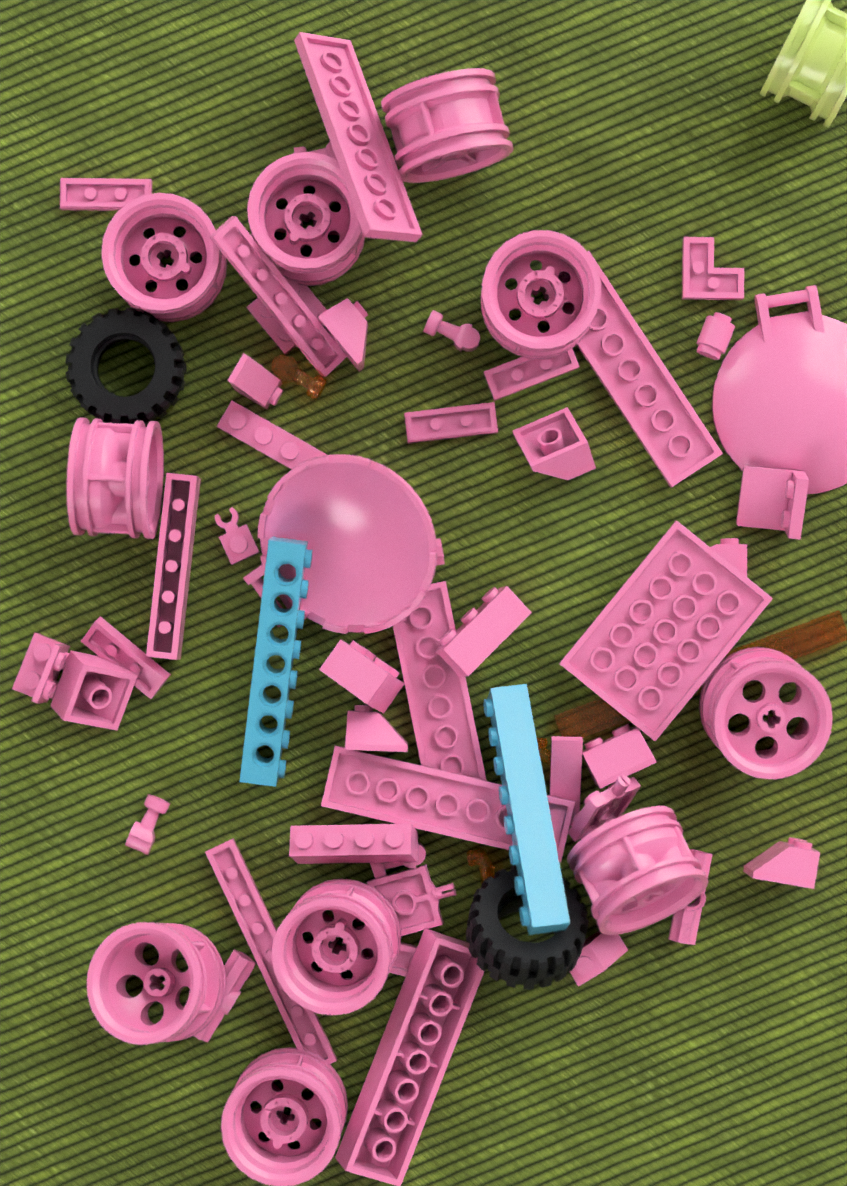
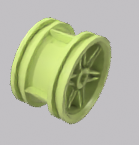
M806 0L760 95L765 97L767 92L776 95L773 101L778 104L781 98L785 96L792 97L810 106L811 114L809 119L815 121L820 116L825 119L823 126L829 128L847 96V13L833 7L831 0Z

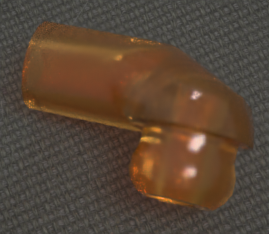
M477 848V850L467 851L468 865L471 867L479 865L481 885L488 877L492 876L494 878L495 867L485 850Z

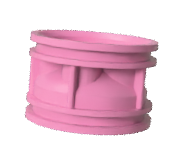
M78 418L76 420L70 441L67 466V510L70 528L74 535L82 536L87 530L89 536H97L98 533L129 534L131 538H138L143 533L146 539L155 538L161 514L164 479L163 437L158 421H150L146 427L142 420H136L134 424L104 423L100 418H94L91 424L88 418Z
M764 647L746 648L725 657L704 682L699 699L701 723L708 737L733 766L753 777L780 779L799 773L819 757L830 737L833 716L831 703L825 689L813 675L795 660L774 649ZM751 680H758L762 685V695L760 698L752 701L745 699L742 693L744 685ZM788 682H794L796 685L795 697L789 702H782L779 698L781 686ZM771 710L774 713L773 717L768 716V721H765L763 715H768V711ZM736 714H744L749 719L747 728L740 732H733L728 729L730 718ZM795 717H801L795 731L791 735L787 734L788 722ZM769 736L774 739L772 748L755 751V745L760 738Z
M647 807L617 817L590 832L569 852L567 862L570 869L573 870L576 881L584 884L593 903L591 913L597 920V926L601 933L618 935L652 925L687 906L707 887L708 878L705 872L701 870L699 860L693 857L682 835L683 828L677 822V817L670 807Z
M134 923L116 930L96 950L87 974L88 1000L98 1022L114 1037L124 1042L139 1045L184 1040L201 1032L217 1015L223 1002L226 988L224 964L214 944L195 928L176 923ZM149 943L155 946L159 954L158 962L154 965L147 964L143 959V949ZM179 952L182 953L187 962L188 970L186 972L180 971L176 965V957ZM132 975L138 976L143 981V990L135 997H131L126 991V981ZM162 982L165 985L164 988H161L160 986ZM185 987H189V997L185 1007H183L179 1000L180 992ZM154 1002H160L164 1007L163 1017L157 1024L152 1023L148 1017L149 1007Z

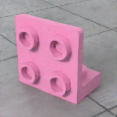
M744 466L736 524L743 527L784 530L788 538L801 540L809 485L806 473L804 471Z
M34 633L12 689L33 697L32 702L36 704L46 703L49 701V698L53 699L59 683L57 678L60 671L64 670L70 646L42 634Z

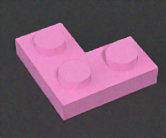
M683 237L682 299H744V268H714V237Z

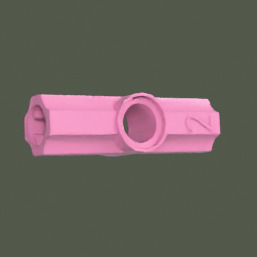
M690 849L693 857L699 860L701 870L705 872L708 878L712 854ZM706 888L694 903L688 904L673 914L669 940L695 945L702 907L706 902Z
M234 949L225 963L226 988L223 1002L211 1023L201 1032L194 1035L197 1039L208 1043L224 1015H228L239 997L241 987L250 976L256 964L245 953Z

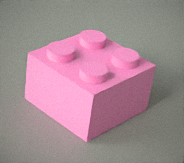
M340 639L319 669L361 701L382 713H385L405 684L397 678L400 672L377 658L375 654L354 640L349 645Z

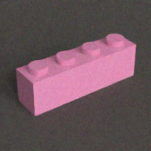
M412 824L290 826L289 857L298 864L418 862V831Z

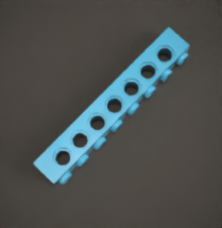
M273 536L268 541L239 782L276 787L279 778L285 777L287 760H281L282 749H288L290 730H285L286 718L292 719L294 701L289 700L290 689L296 688L298 671L292 670L293 660L299 659L301 641L296 640L297 628L303 629L305 611L300 610L301 598H307L309 580H303L305 568L311 567L313 550L307 549L308 541ZM284 564L292 565L296 570V576L292 579L284 578L280 573V566ZM279 595L289 596L292 600V607L289 609L280 608L276 603V597ZM276 625H282L287 628L289 636L285 639H278L274 636L272 629ZM273 655L282 657L285 666L281 669L273 668L269 664V657ZM271 685L276 686L280 689L281 696L277 699H272L267 696L265 688ZM272 716L276 719L278 725L275 728H267L262 723V717ZM263 745L269 746L273 750L274 755L270 758H264L259 754L258 748Z

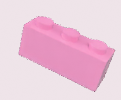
M508 586L490 589L482 597L484 603L477 610L475 608L470 609L460 619L463 624L456 631L453 629L449 630L439 640L442 645L436 652L459 677L469 676L532 613Z

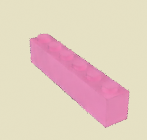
M166 473L146 657L181 660L201 478L198 476Z

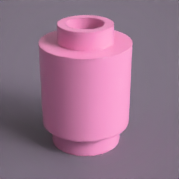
M717 312L714 313V316H707L696 342L698 345L696 352L707 358L719 360L721 354H725L735 329V325L730 323L732 318Z

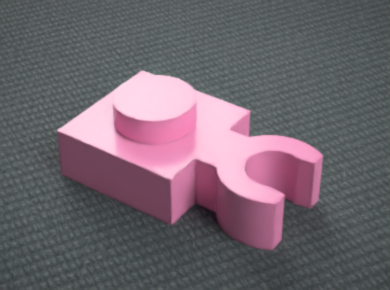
M232 507L229 509L232 519L228 523H224L219 514L215 515L217 525L226 531V534L220 536L219 539L231 565L259 553V549L247 524L238 527L239 515Z

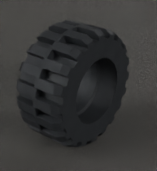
M128 307L126 310H119L118 308L108 309L109 313L105 315L98 313L92 316L93 321L90 324L86 325L83 323L78 329L81 331L79 336L72 338L69 344L72 347L71 353L66 354L65 363L68 365V371L65 372L66 378L71 384V392L74 398L94 417L100 418L106 423L134 424L136 420H142L146 426L157 417L161 419L167 414L166 410L171 405L175 406L179 400L177 396L180 390L183 391L184 374L187 373L186 363L183 358L185 355L177 338L170 329L152 314L145 311L142 313L137 311L136 308ZM124 340H133L143 344L151 352L155 363V372L149 385L140 393L129 397L118 396L109 392L103 386L98 373L100 360L106 350L115 343Z
M511 866V870L508 872L506 869L495 872L494 878L491 876L482 882L481 888L477 889L473 896L466 929V941L470 943L468 948L473 958L478 957L477 965L482 971L488 969L490 971L489 977L497 982L500 979L507 981L506 986L515 988L516 984L523 985V989H534L536 984H539L540 988L551 986L553 979L559 982L566 977L567 971L573 970L577 964L578 957L581 955L588 930L586 905L583 902L580 903L581 895L575 888L571 890L569 888L571 883L562 877L570 919L567 929L556 931L554 936L541 942L518 940L507 933L499 921L503 916L512 912H519L520 907H523L522 895H517L515 891L514 877L518 876L517 867Z

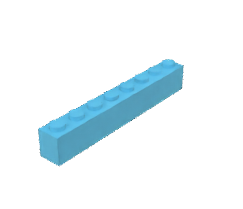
M527 684L490 688L487 699H484V712L486 717L491 718L492 728H489V741L491 746H496L497 757H494V770L496 775H501L502 786H499V799L501 805H506L508 816H504V828L506 835L511 834L513 846H509V856L511 864L517 867L518 876L514 877L515 891L517 895H522L523 907H520L522 926H527L528 935L564 931L570 924Z

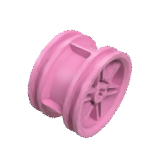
M477 68L462 69L429 76L404 85L384 97L381 101L383 112L387 114L385 116L386 126L392 131L397 151L395 162L397 166L401 167L399 173L403 182L423 183L464 175L497 163L513 152L512 142L507 139L510 134L509 129L504 125L498 101L500 96L499 90L494 85L496 82L495 74L491 70Z
M313 152L293 153L279 158L267 166L256 179L250 191L247 206L251 236L286 280H293L299 285L305 286L322 285L336 280L354 265L364 247L365 237L337 160L327 155ZM311 186L315 189V193L304 194L303 190L305 187ZM284 199L288 204L285 209L280 210L276 207V204L279 200ZM332 202L340 204V211L332 212L329 207ZM310 219L313 220L314 227L309 225L306 229L303 228L302 221L308 223ZM275 232L286 233V237L283 240H277ZM328 235H339L340 239L338 242L332 243L328 240ZM305 245L312 248V254L309 257H304L300 253Z
M148 194L128 202L117 211L109 222L102 241L101 255L103 267L110 284L131 308H136L137 311L142 313L144 311L148 312L162 322L188 320L208 308L221 292L226 278L227 260L209 237L216 231L209 217L196 204L175 194ZM177 227H183L186 230L183 237H176L174 235V230ZM152 228L155 231V235L149 239L145 238L144 231ZM200 253L202 261L200 263H193L190 258ZM133 255H138L141 259L137 266L130 265V258ZM171 255L174 263L171 266L167 264L164 268L161 259L163 257L168 259V256ZM180 279L188 282V287L184 291H180L176 287V283ZM155 281L157 289L154 292H148L146 285Z
M534 230L519 234L506 241L493 254L486 266L482 280L481 312L491 336L506 350L529 359H547L559 356L572 349L584 338L599 307L601 280L597 266L590 254L577 241L554 231ZM535 260L539 261L542 264V268L533 271L530 268V263ZM560 273H568L570 281L562 283L558 277ZM508 279L516 280L517 287L515 289L509 290L506 288L505 283ZM539 292L545 294L544 299L548 301H541L540 305L534 303L535 298L531 297V295L537 296ZM571 303L574 306L573 313H564L562 309L563 304ZM511 310H519L521 312L520 319L517 321L511 320L509 312ZM546 321L550 326L546 333H541L538 330L539 322Z
M341 878L327 880L313 886L294 905L278 927L273 940L271 957L274 973L280 986L292 1000L303 1008L315 1013L341 1015L363 1008L379 993L396 962L401 946L399 919L392 905L380 892L360 881ZM324 911H332L334 914V920ZM358 918L364 922V925L354 928L353 921ZM304 932H310L313 935V939L305 941L303 938ZM337 937L343 939V946L337 944ZM365 948L372 949L374 955L371 957ZM316 962L317 965L320 968H322V970L316 971L313 968L312 963ZM350 970L353 977L346 979L342 976L341 972Z
M292 1047L271 1050L261 1054L249 1063L240 1075L235 1088L227 1100L221 1122L224 1146L238 1169L251 1179L272 1186L298 1185L311 1180L323 1171L334 1156L347 1118V1093L341 1077L332 1065L327 1064L321 1056L308 1050H297V1048ZM281 1080L283 1089H280L273 1081ZM305 1088L313 1091L312 1095L303 1097L301 1093ZM257 1101L261 1104V1107L252 1110L251 1103ZM285 1107L292 1109L290 1115L284 1114ZM312 1119H320L322 1125L318 1127ZM261 1131L269 1138L268 1141L260 1139L259 1133ZM296 1140L300 1143V1147L297 1149H292L288 1145V1143Z

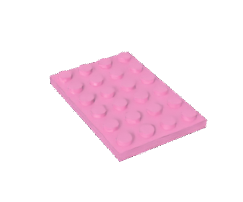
M676 520L559 664L652 740L656 741L773 598Z

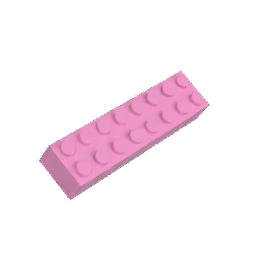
M427 928L424 929L335 1156L345 1171L395 1186H401L484 974V971L477 965L478 957L473 958L468 949L470 943Z

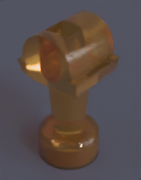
M279 355L272 361V370L282 383L294 382L307 388L306 395L315 401L328 382L321 375H316L313 378L301 370L292 356L289 358L285 355Z

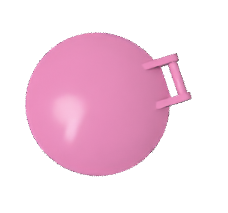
M816 285L806 286L805 290L766 296L765 293L755 295V307L758 326L747 332L730 349L722 362L714 383L712 413L720 443L727 455L731 457L742 472L744 466L804 471L809 479L807 495L818 494L847 484V324L821 314ZM807 302L808 311L775 317L769 316L768 308Z
M334 454L313 458L301 463L284 475L273 487L267 497L263 513L260 514L258 524L262 564L243 577L247 585L251 584L261 599L264 583L261 577L265 574L268 541L273 536L308 541L307 549L313 550L311 567L305 568L303 580H309L307 598H301L300 610L305 611L304 619L308 618L322 625V629L347 634L348 632H364V634L379 632L402 621L420 604L429 590L434 577L437 562V541L435 530L425 505L403 478L373 460L354 455ZM284 564L280 566V573L284 578L292 579L296 576V570L292 565ZM279 595L287 609L291 608V598L287 595ZM276 599L277 605H278L280 608L283 609V607L281 606V604H280V603L278 602V600Z

